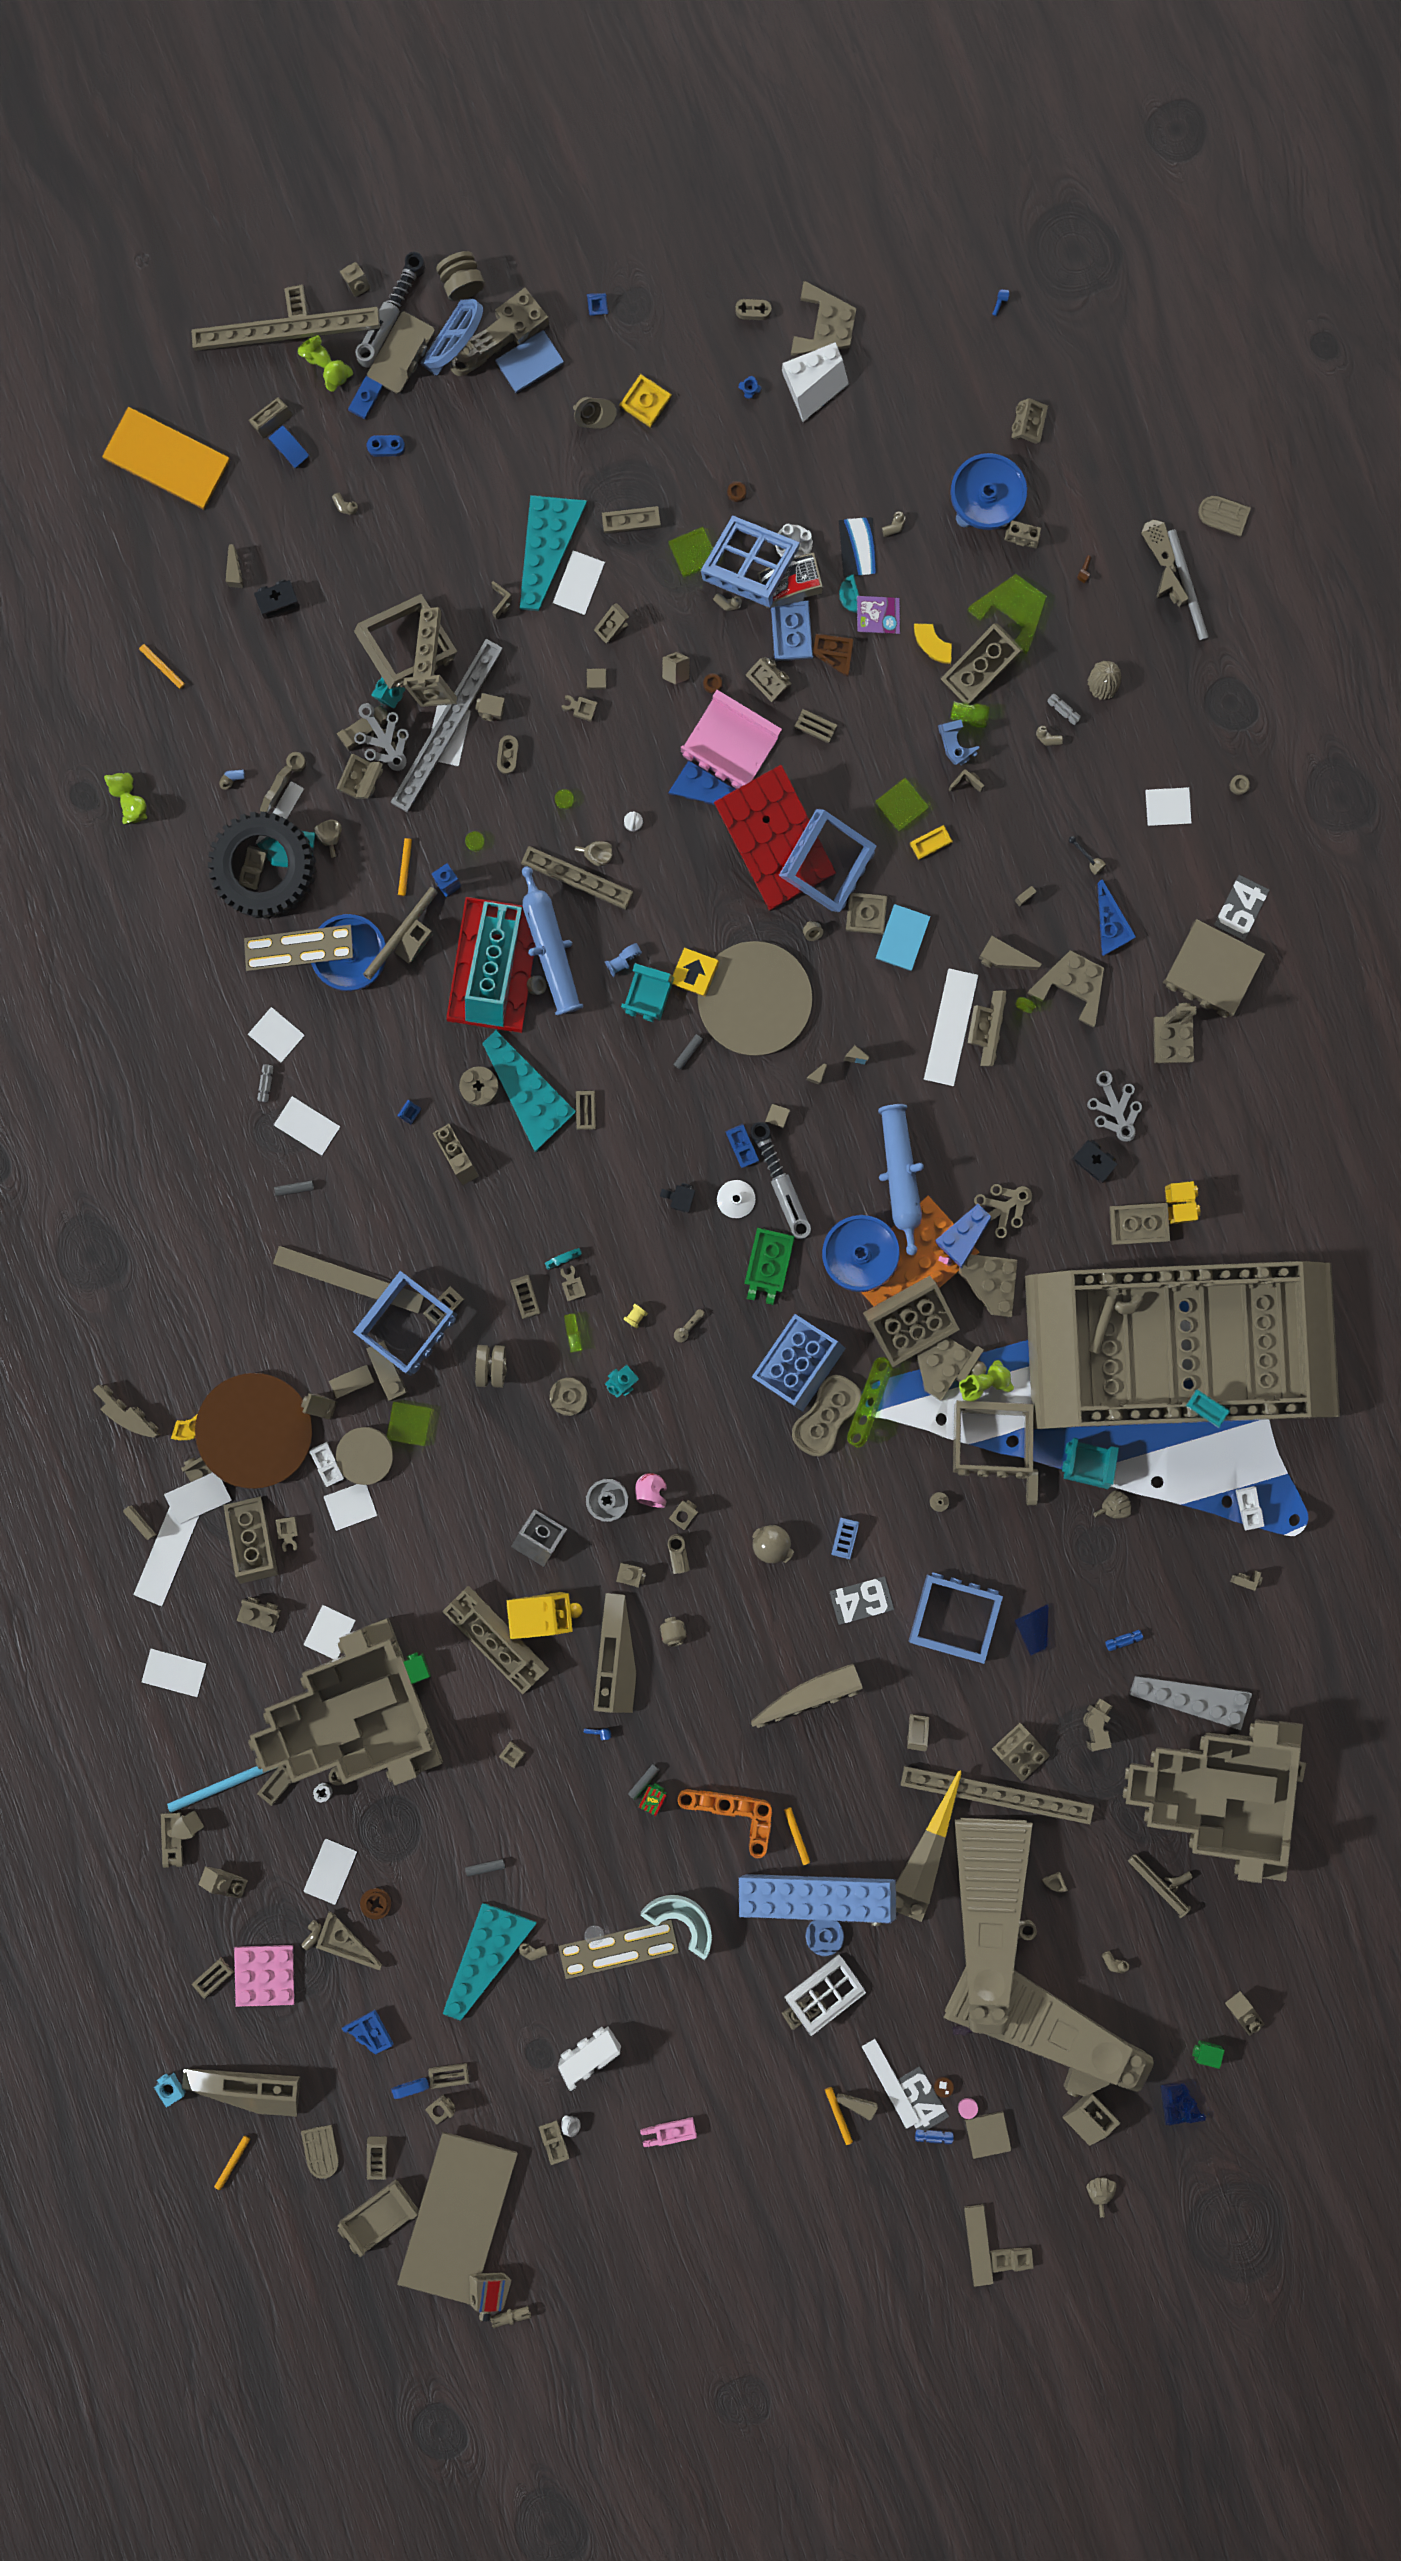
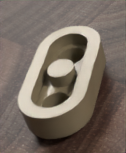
M511 735L502 737L499 742L497 767L503 774L513 773L517 765L519 745L517 739ZM510 743L513 745V747L511 749H507L506 745ZM505 762L510 763L509 768L503 766Z

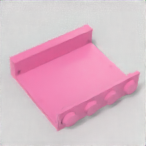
M716 690L713 700L686 744L682 745L681 752L686 759L690 761L694 759L699 762L701 768L706 771L712 770L715 772L716 777L723 781L727 779L732 782L731 785L734 788L738 789L754 779L781 735L782 729Z

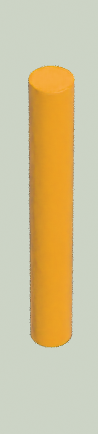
M145 644L139 648L179 689L185 686V683Z
M409 838L404 839L398 889L399 896H406L412 839Z
M791 1807L784 1809L803 1865L809 1864L810 1860Z
M832 2087L826 2088V2095L845 2144L849 2145L853 2143L834 2091Z
M243 2136L214 2186L216 2189L221 2190L251 2140L250 2137Z

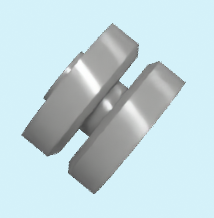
M602 1479L589 1488L586 1495V1506L594 1518L601 1521H613L625 1513L628 1506V1493L620 1482L613 1479ZM607 1496L611 1498V1502L608 1504L604 1502V1498Z

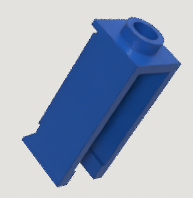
M448 863L432 873L435 883L445 897L461 888L458 878Z

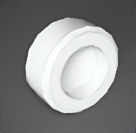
M633 811L625 816L624 825L627 830L635 832L642 827L643 820L639 813Z
M564 2116L561 2121L563 2134L569 2137L576 2136L580 2130L579 2119L573 2116Z

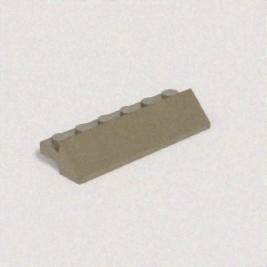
M469 1586L442 1611L522 1694L549 1670L543 1661L520 1638L510 1639L509 1627Z

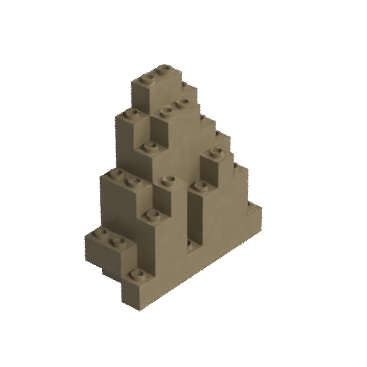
M389 1617L340 1637L338 1647L341 1654L345 1653V1655L303 1672L301 1683L304 1689L307 1688L308 1691L265 1708L264 1718L271 1727L251 1734L250 1740H248L251 1750L256 1752L257 1758H255L258 1769H262L264 1773L286 1765L284 1771L287 1779H291L292 1783L337 1766L335 1770L336 1776L339 1781L342 1780L343 1784L388 1767V1771H386L387 1777L390 1782L393 1781L395 1786L417 1777L422 1771L443 1763L414 1683L411 1684L403 1662L405 1659Z
M1256 1719L1255 1724L1251 1723L1249 1736L1206 1732L1205 1737L1202 1736L1200 1742V1750L1204 1751L1156 1747V1751L1151 1753V1763H1154V1766L1131 1763L1130 1768L1126 1767L1125 1779H1128V1787H1124L1123 1798L1126 1799V1804L1149 1807V1810L1145 1809L1144 1821L1148 1822L1147 1827L1191 1833L1189 1847L1193 1848L1192 1853L1237 1859L1234 1874H1238V1880L1262 1883V1878L1286 1881L1303 1724ZM1283 1764L1289 1766V1770L1287 1772H1283L1281 1770V1766ZM1270 1770L1282 1774L1289 1775V1779L1266 1774L1264 1772Z

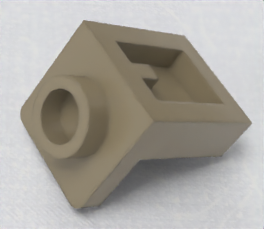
M621 1563L616 1582L639 1588V1584L644 1583L646 1573L642 1572V1567Z
M1254 1571L1251 1581H1249V1576L1241 1573L1238 1576L1232 1575L1230 1582L1255 1591L1256 1587L1259 1588L1262 1582L1261 1572Z

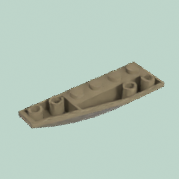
M606 1593L594 1711L633 1713L636 1667L625 1595Z

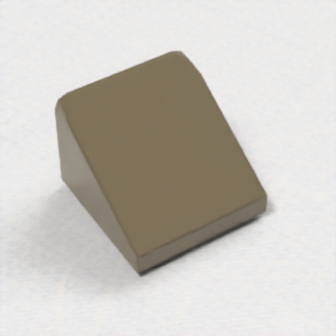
M826 1064L820 1066L806 1080L821 1084L827 1068Z
M772 1104L765 1122L783 1129L790 1110Z

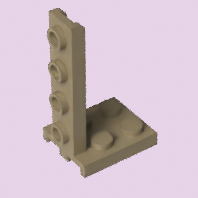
M439 607L421 609L413 677L404 678L403 683L421 707L456 704L457 696L442 677L434 675L441 620V610Z
M1180 1003L1179 1006L1172 1009L1165 1017L1153 1018L1155 1064L1194 1062L1193 1016L1196 1015V1006H1190V1003Z

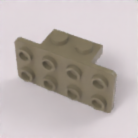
M402 312L369 369L367 376L396 394L401 393L411 373L415 372L420 357L424 356L427 345L435 332L434 328L414 316Z

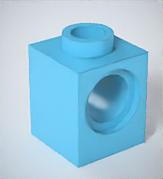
M167 2073L157 2079L158 2083L154 2087L166 2107L182 2098L186 2093L174 2073L169 2076ZM165 2085H171L174 2091L171 2093L167 2092Z

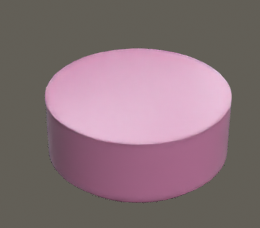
M964 2098L959 2102L958 2110L963 2118L971 2119L976 2116L978 2106L973 2099Z

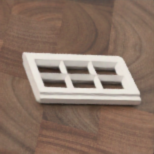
M838 1954L788 1993L785 1999L810 2035H813L866 1992L846 1962ZM840 1967L845 1977L833 1986L828 1976ZM825 1980L830 1989L817 1998L812 1989ZM849 1980L854 1989L844 1997H841L836 1988ZM809 1992L814 2002L802 2010L796 2001ZM833 1992L838 2001L826 2010L820 2001ZM817 2004L823 2013L810 2022L805 2013Z

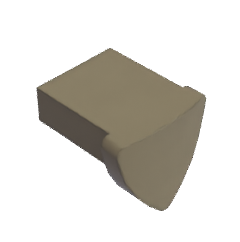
M195 1810L186 1816L178 1818L172 1828V1837L189 1839L194 1837V1833L204 1827Z

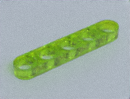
M884 1357L877 1358L873 1363L847 1435L849 1444L856 1448L862 1447L867 1441L892 1371L889 1360ZM886 1362V1369L879 1371V1365ZM880 1380V1386L877 1389H873V1382ZM869 1398H873V1405L866 1407V1401ZM867 1416V1422L860 1425V1418ZM861 1434L860 1441L854 1443V1435Z

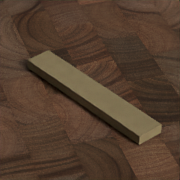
M528 846L521 862L524 866H528L535 871L625 910L633 895V891L530 846Z

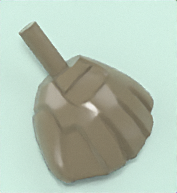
M326 820L314 828L318 841L325 846L329 845L331 858L336 857L334 845L338 843L342 830L341 824L336 820Z
M595 841L586 848L575 847V851L584 852L585 857L596 866L606 865L612 859V846L608 842Z
M1115 1490L1105 1499L1102 1509L1093 1514L1095 1517L1105 1513L1114 1519L1127 1518L1131 1514L1129 1498L1124 1493Z
M1096 2178L1087 2184V2191L1093 2203L1099 2205L1100 2218H1105L1104 2204H1108L1113 2199L1116 2183L1107 2178Z

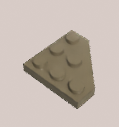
M969 1254L963 1268L959 1267V1274L968 1282L972 1291L984 1303L991 1315L1012 1317L1017 1260Z
M946 1337L917 1353L924 1391L941 1401L972 1352Z

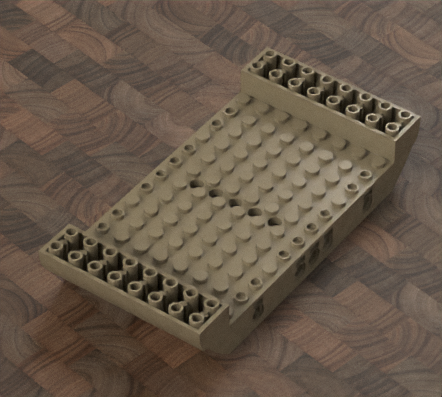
M1299 1261L1071 1270L1025 1276L1033 1429L1209 1422L1186 1407V1404L1197 1389L1230 1411L1224 1421L1340 1417L1331 1263ZM1136 1294L1144 1299L1132 1314H1120L1115 1310L1114 1306L1098 1355L1089 1352L1107 1296L1115 1298L1116 1303L1118 1301L1123 1303L1130 1302ZM1182 1301H1186L1189 1304L1187 1312H1182L1179 1308V1304ZM1184 1320L1190 1323L1188 1331H1183L1180 1327L1181 1322ZM1183 1340L1191 1342L1190 1350L1185 1351L1182 1349L1181 1343ZM1185 1359H1189L1192 1362L1190 1370H1185L1182 1366V1362ZM1186 1378L1193 1381L1191 1389H1186L1183 1385Z

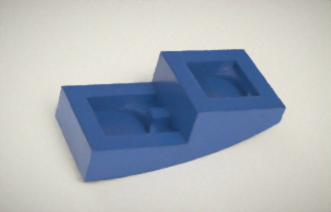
M283 425L269 437V440L294 468L309 456Z
M743 1124L725 1131L741 1168L759 1161Z

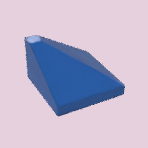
M587 294L590 316L608 314L606 294Z

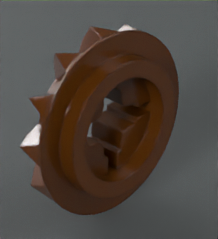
M373 1888L367 1890L361 1897L360 1908L366 1917L374 1920L381 1919L390 1911L391 1900L383 1889ZM379 1896V1904H381L382 1907L377 1906L372 1911L373 1903H371L370 1900L375 1901L376 1898H378Z

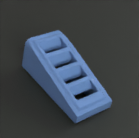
M840 1517L831 1555L850 1559L859 1522ZM843 1524L852 1526L853 1531L842 1528ZM841 1532L852 1534L851 1538L840 1536ZM839 1539H840V1540L849 1541L850 1544H849V1545H845V1544H841V1543H838V1542H839ZM837 1547L848 1549V1552L837 1551Z

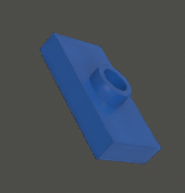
M365 376L348 410L366 420L383 388V384Z

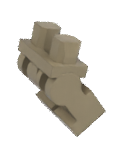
M1101 1699L1097 1701L1094 1707L1089 1705L1087 1708L1089 1712L1083 1718V1722L1088 1727L1091 1740L1086 1742L1088 1749L1091 1751L1111 1748L1109 1733L1103 1729V1726L1105 1724L1104 1721L1108 1723L1110 1720L1107 1714L1112 1706Z

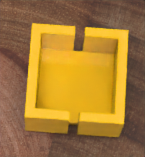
M1194 1181L1173 1183L1165 1186L1166 1203L1186 1202V1204H1176L1173 1207H1168L1169 1224L1188 1223L1198 1220L1200 1206L1195 1203V1199L1198 1197V1188L1194 1186Z

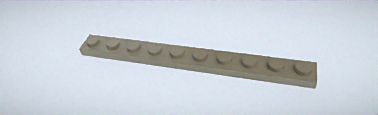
M378 307L192 329V346L196 351L380 328Z
M904 1766L900 1785L945 1795L955 1776ZM961 1777L956 1793L958 1798L1085 1824H1091L1094 1809L1093 1804Z

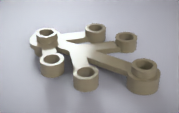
M999 1184L991 1186L990 1192L993 1196L1004 1195L1011 1197L1007 1202L985 1198L982 1194L974 1198L976 1205L979 1204L977 1203V1198L982 1197L984 1201L982 1204H979L980 1206L996 1208L988 1214L991 1216V1220L1000 1215L998 1228L995 1230L997 1238H1004L1006 1236L1009 1210L1015 1205V1217L1012 1218L1011 1225L1014 1228L1022 1226L1024 1205H1027L1032 1199V1193L1027 1187L1021 1186L1016 1190L1002 1188ZM993 1187H998L1000 1189L999 1193L995 1194ZM1021 1192L1026 1194L1025 1199H1020L1019 1194ZM1014 1219L1020 1220L1019 1226L1014 1225ZM999 1229H1002L1004 1231L1003 1236H999L997 1234V1231Z

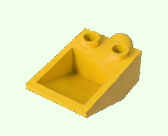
M556 1592L506 1600L510 1639L573 1632L571 1617L578 1618L582 1614L580 1604H570L569 1593Z

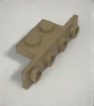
M1003 990L993 991L990 1008L978 1005L973 1008L968 1043L983 1047L980 1065L983 1067L993 1066L996 1060V1049L1000 1039V1026L1003 1022L1002 1014L1006 1003V991Z

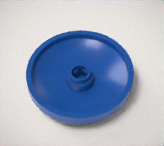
M992 453L979 454L966 460L956 471L951 484V501L957 514L969 525L983 530L999 529L1010 524L1021 513L1027 497L1026 480L1019 467L1010 459Z
M353 914L338 915L325 921L319 928L351 925L353 958L314 962L311 964L317 976L328 986L340 991L360 990L372 984L382 973L386 961L371 980L363 975L386 943L379 929L368 919Z
M856 1215L843 1219L829 1231L823 1244L822 1258L828 1275L835 1283L850 1291L866 1292L881 1287L893 1276L899 1263L900 1250L897 1238L887 1224L872 1216Z

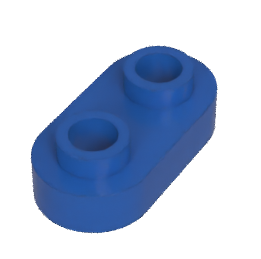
M397 435L372 436L367 441V449L375 457L400 456L405 450V443ZM397 442L398 446L393 447L392 443ZM374 443H379L378 447H373Z

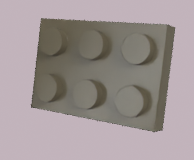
M1168 1203L1109 1207L1112 1245L1170 1241Z

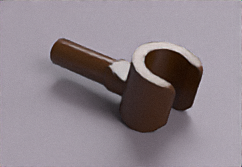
M1087 555L1084 566L1077 576V579L1083 583L1091 575L1086 571L1091 560L1089 555Z

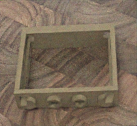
M422 594L358 623L354 630V633L389 689L396 686L403 687L404 678L413 677L414 666L395 674L370 632L417 610L421 613V609L430 608ZM441 624L438 643L444 652L436 655L435 671L438 669V666L443 664L447 666L449 662L454 661L453 658L457 653Z
M957 1400L954 1404L953 1473H958L960 1476H969L972 1473L977 1474L979 1477H988L989 1474H993L999 1478H1007L1008 1475L1016 1476L1018 1479L1028 1478L1033 1473V1404ZM961 1413L1025 1416L1024 1468L960 1465Z

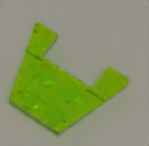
M1015 574L970 605L967 611L981 620L992 605L1001 610L1024 628L1015 639V642L1027 654L1046 595Z

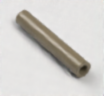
M1107 1296L1089 1348L1091 1353L1098 1355L1116 1303L1115 1298Z

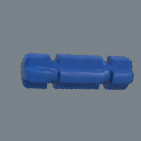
M1136 1630L1132 1634L1128 1633L1116 1637L1115 1640H1107L1105 1642L1106 1647L1109 1651H1112L1116 1647L1121 1648L1134 1643L1133 1641L1143 1640V1635L1140 1630Z
M916 2130L915 2140L917 2142H924L926 2140L929 2143L945 2142V2144H952L953 2133L945 2132L943 2134L942 2131L927 2130L924 2132V2130Z

